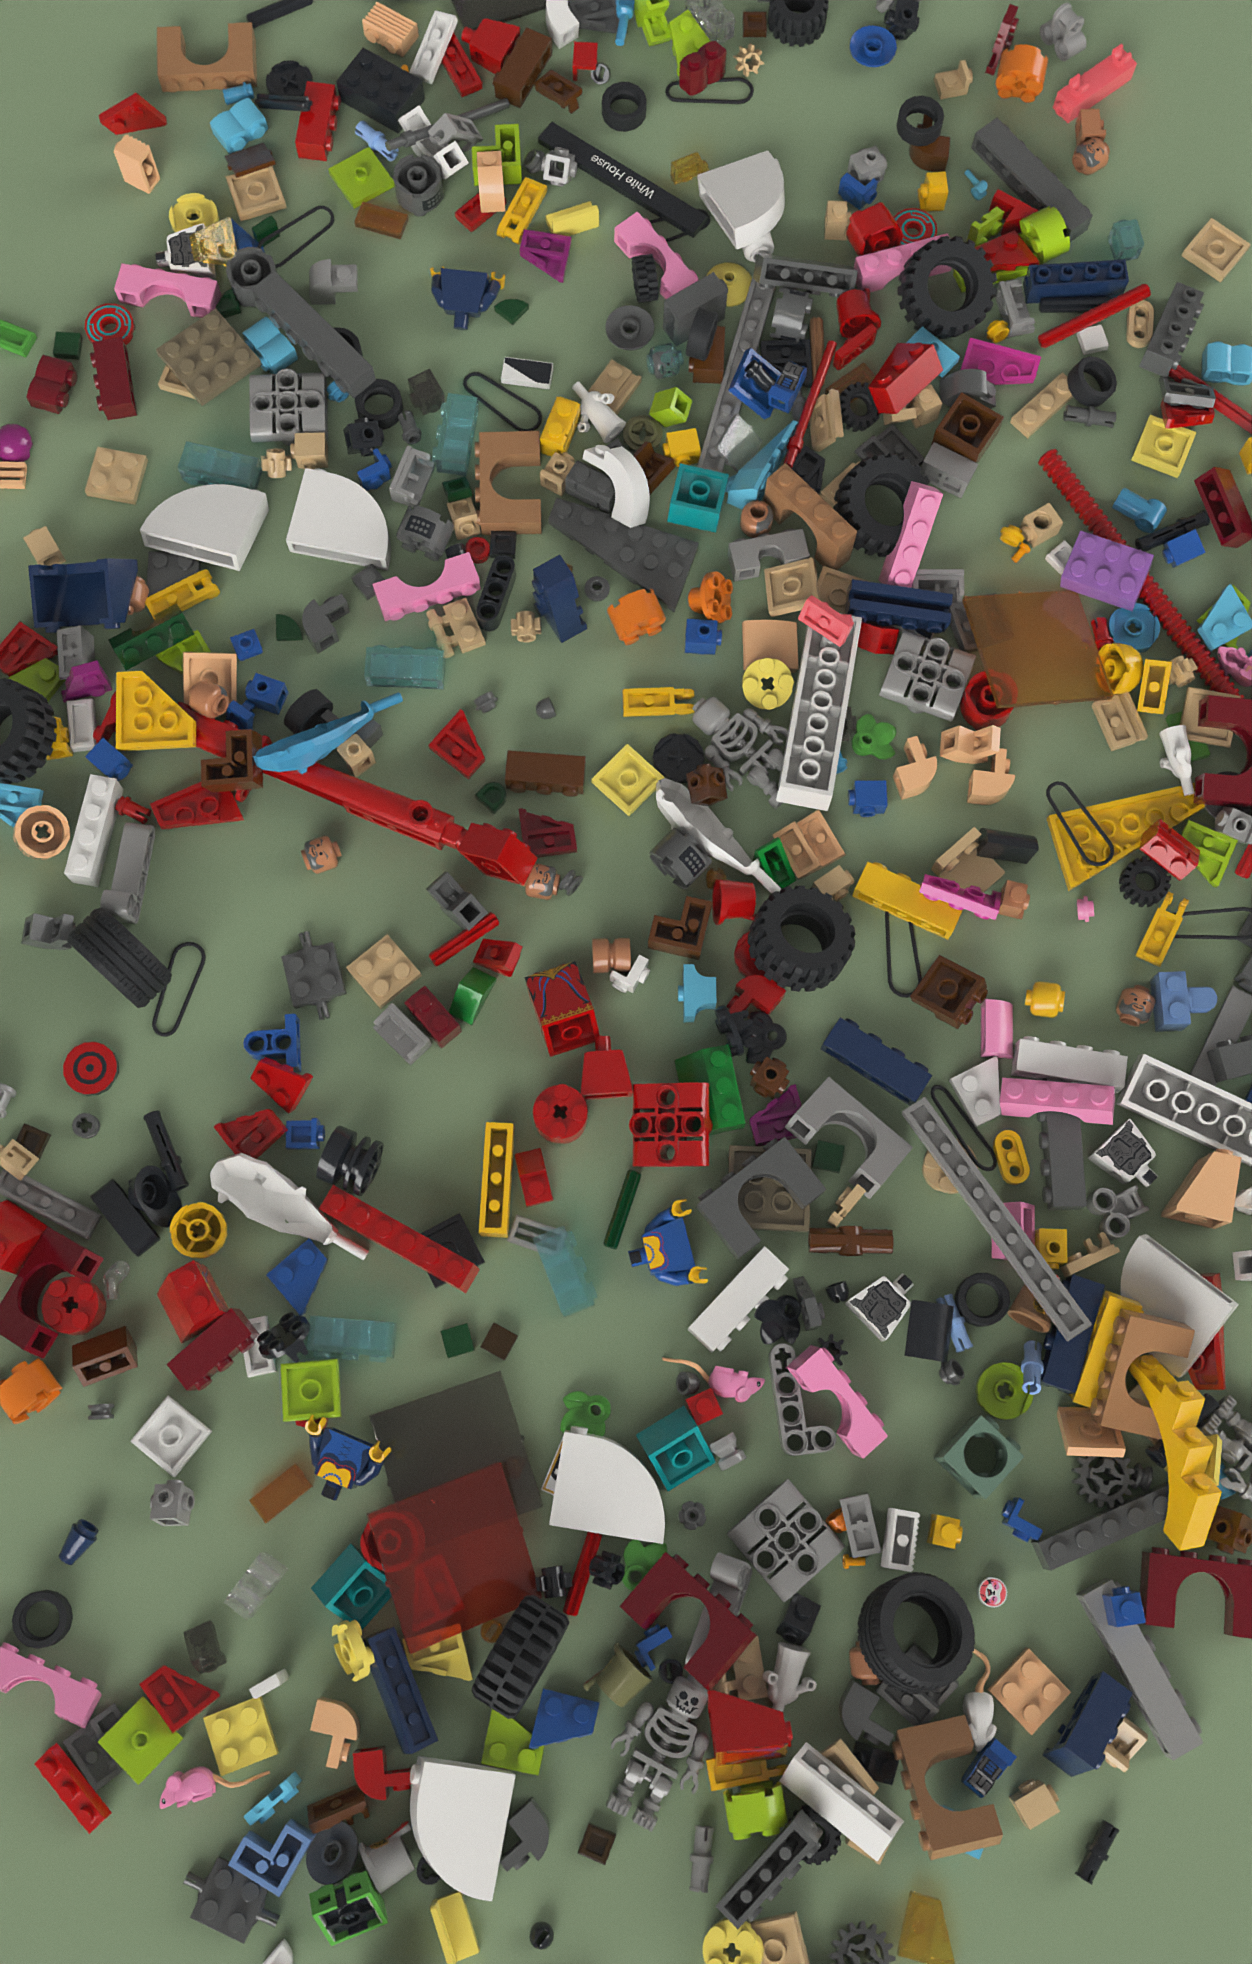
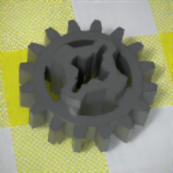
M1076 1457L1075 1460L1080 1466L1071 1470L1078 1474V1478L1073 1479L1072 1483L1080 1484V1488L1076 1493L1078 1495L1086 1494V1503H1091L1095 1500V1507L1102 1508L1105 1501L1107 1508H1113L1114 1500L1118 1504H1123L1124 1499L1122 1495L1131 1496L1132 1492L1127 1487L1128 1485H1135V1481L1129 1479V1475L1135 1473V1469L1127 1468L1126 1465L1131 1461L1129 1458ZM1100 1457L1099 1459H1097V1464L1095 1466H1093L1092 1468L1088 1467L1092 1460ZM1114 1462L1118 1466L1121 1474H1119L1115 1469ZM1104 1472V1474L1114 1478V1480L1103 1481L1102 1478L1093 1475V1473ZM1086 1478L1089 1479V1481L1093 1485V1491L1088 1486ZM1119 1485L1114 1493L1107 1496L1110 1493V1488Z
M859 1921L858 1929H856L855 1925L851 1922L847 1924L848 1933L842 1929L837 1931L841 1939L840 1941H831V1945L836 1948V1952L829 1954V1958L836 1960V1964H844L843 1956L847 1958L849 1964H859L860 1958L854 1952L858 1953L865 1950L864 1956L869 1962L862 1964H889V1962L896 1960L895 1956L888 1953V1950L894 1946L893 1943L885 1944L883 1940L887 1933L884 1931L877 1934L876 1924H871L866 1929L865 1921ZM863 1935L859 1944L848 1943L849 1939L853 1936ZM875 1943L877 1944L880 1950L881 1958L877 1956L876 1950L874 1948Z

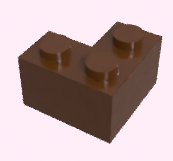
M252 729L226 731V758L201 760V786L211 792L263 788V770L256 766L253 759L258 750L262 749V736Z
M686 896L681 921L654 915L648 939V949L699 960L712 902Z

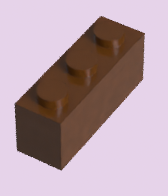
M526 27L523 34L517 37L511 54L508 53L506 55L500 72L497 71L493 78L495 98L500 100L507 98L509 104L518 108L522 107L534 86V82L538 80L552 56V38Z
M508 750L505 772L506 789L516 793L530 790L542 795H549L552 792L562 793L568 797H575L578 794L583 795L586 756Z

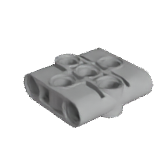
M287 368L282 369L277 374L250 375V436L252 443L282 441L283 444L290 446L291 443H295V433L325 432L326 439H328L326 376L322 372L296 373L292 369Z
M903 630L879 696L906 705L913 713L925 712L952 722L976 655L951 647L942 638L929 639ZM923 645H925L926 648L923 656H920L919 654ZM930 651H937L941 656H934ZM948 654H950L951 658L949 660L948 665H945ZM899 664H904V665H906L909 669H908V670H902L901 668H899L898 665H899ZM922 673H929L933 678L928 679ZM947 682H954L957 687H950ZM907 686H910L911 688L907 698L903 697ZM914 695H921L925 700L918 701ZM933 695H935L936 698L933 706L931 707L929 706V704L931 702Z
M789 1479L781 1483L727 1532L728 1537L783 1602L791 1598L845 1548L844 1543ZM802 1502L804 1503L802 1507H800L794 1514H792L788 1519H786V1517L793 1510H795ZM764 1509H770L774 1513V1521L769 1526H764L759 1519L760 1513ZM805 1512H810L814 1517V1525L809 1529H804L800 1524V1517ZM822 1526L824 1527V1528H823L819 1533H817L808 1543H806V1541H807L813 1534H815ZM788 1531L793 1536V1544L788 1548H782L778 1541L781 1533ZM766 1537V1539L762 1543H760L750 1554L747 1553L762 1538ZM762 1551H768L772 1556L771 1564L765 1568L760 1567L757 1563V1556ZM803 1554H808L812 1559V1566L807 1571L800 1570L797 1563L799 1557ZM786 1561V1563H784L774 1574H772L769 1578L767 1577L779 1565Z

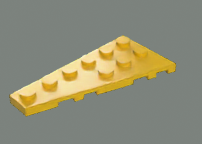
M1182 786L1085 807L1114 847L1112 859L1102 866H1093L1087 863L1082 858L1057 814L1048 815L1046 818L1068 891L1139 849L1142 834L1158 819L1169 825V828H1173L1201 811L1205 804L1193 803L1194 794L1184 796ZM1079 808L1061 812L1085 855L1094 862L1105 861L1110 854L1109 845L1083 810Z

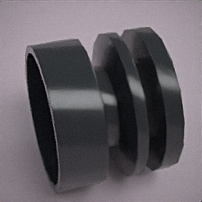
M339 1125L331 1134L322 1152L316 1178L331 1185H336L344 1176L343 1189L349 1191L353 1187V1193L361 1197L378 1172L384 1144L376 1140L371 1145V1138L365 1136L357 1146V1132Z

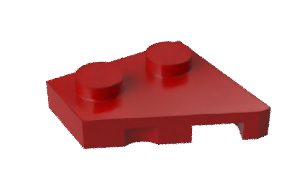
M138 93L132 94L99 114L100 123L115 135L167 125L166 116Z
M1015 230L974 247L977 250L982 247L986 252L984 255L986 261L991 259L994 265L990 268L991 271H1015L1016 266L1039 265V260Z
M1163 398L1160 405L1164 426L1167 429L1211 424L1215 415L1213 408L1197 409L1191 405L1184 404L1172 406L1163 402Z
M165 1665L139 1684L173 1734L221 1697L217 1691Z

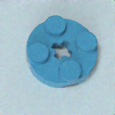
M1136 603L1133 612L1123 608L1114 611L1107 625L1110 637L1114 640L1113 643L1131 645L1141 653L1148 651L1158 638L1160 633L1159 619L1156 615L1154 617L1149 612L1150 608ZM1131 623L1135 624V628L1139 629L1140 631L1132 633L1130 632V630H1128L1127 627H1129Z

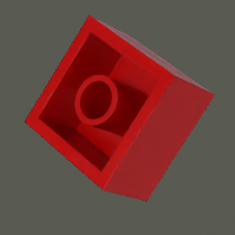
M471 823L457 849L484 875L523 886L538 859L530 851L531 847L516 838L517 834L508 828L496 829L488 823H483V825Z

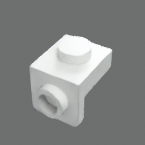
M639 955L627 977L612 970L610 974L612 986L621 992L626 993V991L633 993L639 982L644 984L650 973V969H648L649 959Z

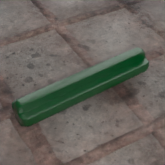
M627 1171L603 1245L607 1248L617 1249L641 1179V1173L638 1171Z

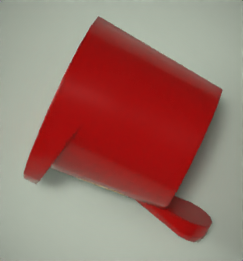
M869 288L846 291L836 300L839 332L846 339L852 335L856 336L871 323L877 328V331L881 327V318L879 314L872 310L870 304Z
M716 879L712 892V916L715 925H721L725 919L733 918L753 921L756 916L754 914L756 906L754 884Z

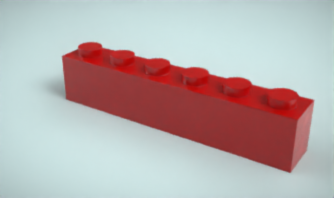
M335 1185L331 1187L319 1207L327 1216L465 1294L480 1270L474 1263Z

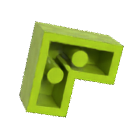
M519 124L495 125L496 146L472 147L474 186H479L477 152L501 151L503 185L522 184Z

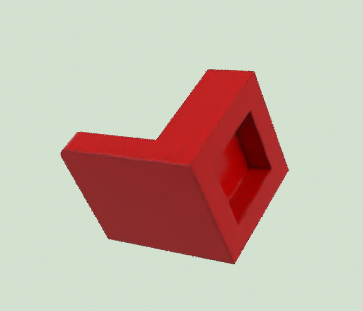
M574 41L573 81H578V69L596 70V65L598 64V43Z
M875 622L861 623L857 647L875 654H894L899 629L891 626H880Z

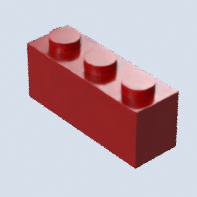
M307 81L304 96L309 97V100L312 101V106H310V111H301L295 139L298 158L327 161L328 152L333 150L332 131L337 129L336 111H340L341 96L337 95L335 84Z

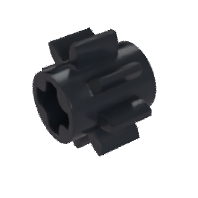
M833 1334L828 1336V1341L826 1342L822 1338H818L817 1341L821 1345L819 1348H828L829 1345H832V1350L837 1352L833 1356V1362L838 1366H842L843 1363L839 1358L841 1355L848 1354L847 1351L841 1348L844 1340L833 1341Z
M605 1550L602 1551L601 1555H596L589 1565V1573L594 1577L592 1583L611 1590L612 1584H619L625 1574L624 1565L619 1563L622 1557Z
M563 1565L541 1568L542 1576L535 1577L536 1590L544 1591L545 1598L566 1596L565 1588L572 1586L571 1572L563 1573Z

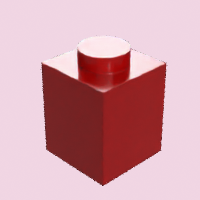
M712 1388L684 1400L697 1426L723 1415Z

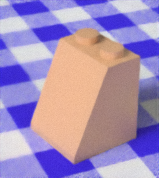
M1216 1149V1151L1198 1159L1163 1209L1161 1217L1212 1229L1232 1223L1242 1157L1234 1156L1230 1150Z

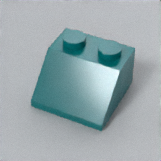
M680 463L667 522L716 533L729 474Z
M685 1406L680 1407L636 1434L638 1441L667 1491L672 1490L716 1463L703 1435Z
M351 1543L311 1587L327 1609L342 1620H348L349 1622L357 1620L361 1630L367 1626L400 1588L384 1571L369 1564L364 1558L362 1551Z

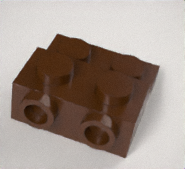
M939 955L910 998L912 1002L933 1012L937 1019L959 1029L961 1024L967 1025L973 1016V1007L976 1003L981 1004L984 1002L988 990L986 989L987 985L984 977Z

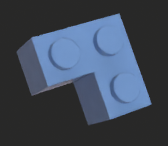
M291 1818L273 1845L250 1830L242 1839L228 1865L280 1897L315 1838L316 1833L313 1834L311 1830Z

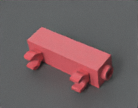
M1121 43L1103 61L1081 76L1078 73L1069 80V84L1057 92L1053 104L1056 114L1067 123H1070L1078 117L1080 109L1093 107L1130 81L1137 65L1132 58V53H1127Z

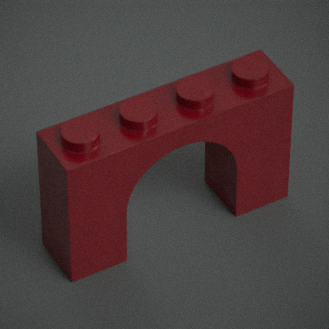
M1208 695L1199 701L1198 726L1232 731L1243 741L1247 758L1243 770L1238 775L1203 773L1195 777L1193 803L1252 809V699Z
M47 1227L0 1303V1335L24 1351L44 1359L59 1333L43 1324L38 1318L37 1304L42 1290L53 1277L64 1272H68L90 1283L104 1258L67 1236Z
M1152 1547L1151 1553L1142 1551L1140 1596L1146 1623L1142 1624L1175 1628L1176 1596L1180 1584L1191 1574L1205 1572L1216 1579L1224 1592V1634L1252 1639V1560L1237 1558V1564L1226 1563L1227 1557L1209 1554L1208 1560L1198 1559V1553L1180 1551V1556L1169 1555V1549Z
M665 1552L620 1607L639 1626L647 1630L674 1600L683 1597L701 1600L707 1608L710 1617L709 1633L704 1643L683 1668L705 1689L712 1690L757 1636L751 1630L754 1624L741 1612L738 1616L734 1615L729 1610L732 1604L720 1593L714 1596L707 1590L710 1584L699 1573L693 1577L686 1570L689 1564L677 1553L672 1557Z

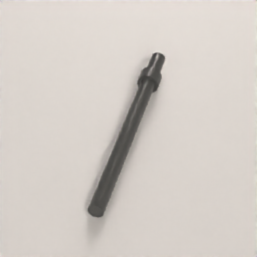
M504 98L457 116L474 121L507 109L510 105L508 99ZM434 124L416 131L408 130L402 132L399 137L385 142L386 149L391 151L402 146L407 148L415 145L416 141L430 137L428 130Z

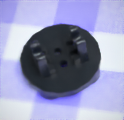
M720 1005L714 1010L717 1017L715 1020L716 1027L721 1035L725 1033L728 1040L726 1044H729L731 1057H739L744 1054L742 1042L753 1035L752 1030L744 1031L753 1025V1020H743L748 1017L747 1010L730 1014L726 1006Z
M289 1312L283 1315L279 1323L271 1330L261 1333L257 1338V1342L259 1343V1351L263 1358L274 1359L287 1355L292 1361L297 1363L299 1362L298 1352L307 1355L308 1350L303 1342L311 1326L307 1318L301 1315L295 1316L293 1312Z

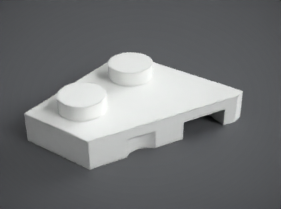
M996 1056L949 1080L975 1128L1001 1114L998 1059Z

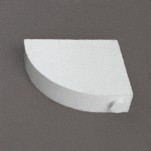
M768 150L697 175L700 198L736 250L764 237L776 226L783 214L785 207L783 173L779 161L776 158L774 159Z
M305 468L286 538L289 551L366 567L373 564L376 569L388 571L391 558L390 537L382 510L374 498L364 488L348 478L328 473L319 468L313 470Z
M225 484L203 485L177 493L158 505L146 518L140 529L144 546L240 571L269 511L266 493L255 489L251 490Z
M1147 1234L1137 1238L1126 1257L1121 1276V1296L1138 1301L1143 1306L1144 1314L1182 1322L1195 1330L1188 1358L1157 1351L1148 1352L1173 1377L1176 1375L1180 1378L1188 1372L1239 1304Z
M571 1426V1430H565L549 1525L663 1544L665 1530L663 1503L657 1484L644 1463L633 1452L616 1441L587 1433L588 1428Z
M418 1756L417 1763L412 1765L410 1772V1783H413L410 1797V1817L418 1848L431 1868L455 1890L476 1899L492 1901L516 1774L509 1769Z

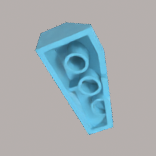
M793 420L746 463L739 470L735 479L730 478L725 490L728 493V504L743 509L751 501L762 500L765 494L767 478L778 470L787 452L789 439L795 433L797 421Z

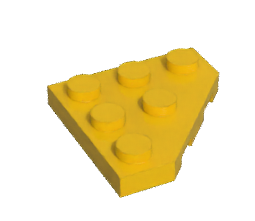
M143 671L116 672V749L118 751L196 747V721Z

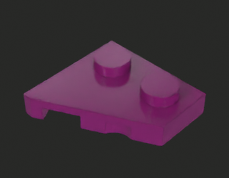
M524 229L520 245V256L563 283L572 237Z

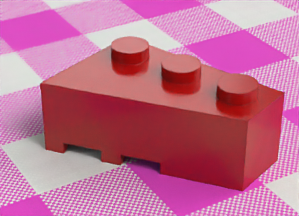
M921 342L897 343L868 387L878 413L897 414L943 371L934 344H922Z

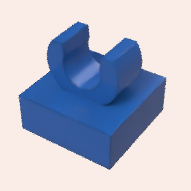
M233 700L229 703L226 710V720L236 724L240 730H253L255 713L252 710L256 705L249 700L244 701L242 705Z

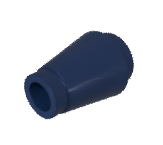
M79 1519L77 1523L72 1524L58 1555L59 1559L68 1565H73L97 1540L96 1535L99 1532L97 1527L84 1519Z

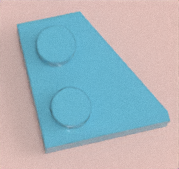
M1231 584L1222 590L1221 596L1213 604L1208 612V616L1197 629L1210 652L1252 629V619Z
M0 783V818L14 828L17 819L24 811L37 805L41 806L44 791Z
M294 1771L243 1816L248 1824L251 1826L257 1820L263 1824L276 1812L273 1806L281 1799L284 1803H287L299 1792L296 1786L302 1779Z

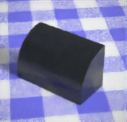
M981 828L979 830L981 833L977 841L979 844L977 856L1027 864L1039 850L1038 841L1035 836Z
M912 1300L904 1356L947 1362L954 1306Z

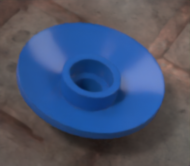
M875 25L858 29L850 40L851 55L858 63L867 67L886 65L894 58L897 49V43L892 33L883 27Z

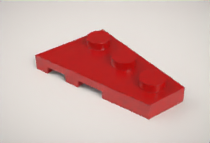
M201 782L150 803L161 829L244 821L232 791L211 792L202 787Z

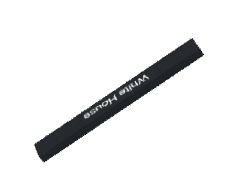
M551 122L538 137V144L550 151L555 150V147L568 149L569 154L575 155L574 162H577L579 169L692 238L696 236L707 222L708 216L556 123Z

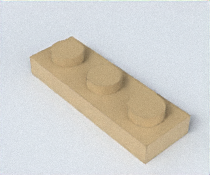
M1063 372L1012 417L1010 423L1026 438L1034 434L1073 398L1068 388V377Z

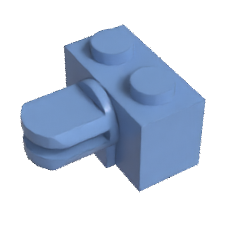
M1185 971L1158 972L1150 980L1151 995L1155 998L1153 1008L1155 1032L1182 1031L1191 1024L1190 1013H1207L1217 1003V995L1213 988L1187 987Z

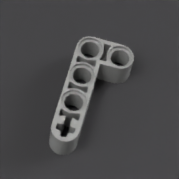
M126 822L124 825L111 890L103 891L100 908H104L119 922L137 924L139 920L155 840V828L153 825Z
M782 1343L778 1344L770 1350L768 1362L781 1448L790 1456L827 1452L836 1444L835 1432L827 1426L806 1428L799 1383L790 1372L776 1374V1370L782 1369L781 1361L775 1360V1355L779 1354V1350H782L783 1354H788L789 1359L784 1361L785 1369L796 1359V1354L791 1346ZM781 1378H789L792 1381L793 1389L790 1393H783L779 1389ZM786 1406H792L796 1409L797 1418L794 1422H788L784 1419L783 1410ZM819 1431H824L829 1436V1443L826 1447H820L815 1442L816 1433ZM792 1434L797 1435L801 1439V1447L797 1451H792L787 1446V1439Z
M721 1552L717 1553L712 1563L710 1577L714 1581L710 1592L714 1596L718 1593L724 1596L732 1604L729 1610L736 1616L739 1614L751 1579L752 1567L745 1561ZM705 1606L691 1642L685 1665L708 1636L710 1617Z

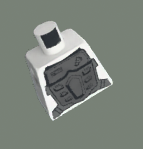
M203 223L168 235V250L156 252V261L160 268L170 266L173 273H186L189 276L199 278H216L212 237Z
M1131 1119L1125 1121L1088 1157L1091 1162L1122 1184H1126L1136 1177L1145 1187H1148L1158 1177L1147 1165L1156 1156V1153Z
M903 1273L892 1283L885 1276H882L849 1299L845 1305L883 1342L889 1338L910 1308L911 1302L904 1294L914 1284Z

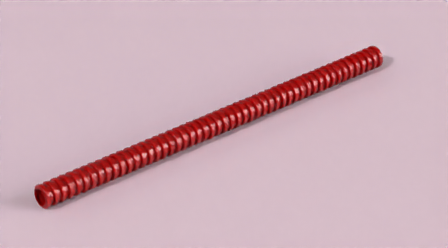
M1051 449L1044 453L1038 461L1039 466H1043V471L1048 472V478H1052V483L1057 484L1056 488L1061 490L1062 496H1066L1065 500L1070 502L1071 508H1075L1074 512L1080 514L1079 519L1084 520L1083 524L1085 526H1089L1088 531L1093 532V535L1126 545V540L1121 539L1122 535L1116 533L1117 528L1112 527L1113 523L1111 521H1107L1108 516L1103 515L1102 509H1098V503H1094V498L1089 497V491H1084L1085 486L1080 485L1081 481L1079 479H1075L1076 474L1071 473L1072 469L1070 467H1066L1067 462L1062 461L1061 455H1057V449ZM1149 572L1139 595L1140 599H1144V605H1148L1149 611H1153V616L1155 617L1156 615L1160 624H1163V630L1167 629V635L1172 636V642H1176V647L1182 649L1181 654H1186L1185 659H1193L1198 668L1195 672L1201 674L1200 679L1205 680L1204 684L1206 686H1210L1209 691L1237 695L1244 699L1243 695H1239L1240 690L1234 688V682H1229L1230 677L1224 675V669L1220 670V664L1215 663V657H1210L1211 652L1205 650V644L1201 645V639L1196 638V632H1191L1192 627L1186 625V619L1182 620L1183 616L1181 613H1177V607H1173V602L1167 600L1168 595H1163L1164 590L1158 588V582H1154V577L1149 576Z

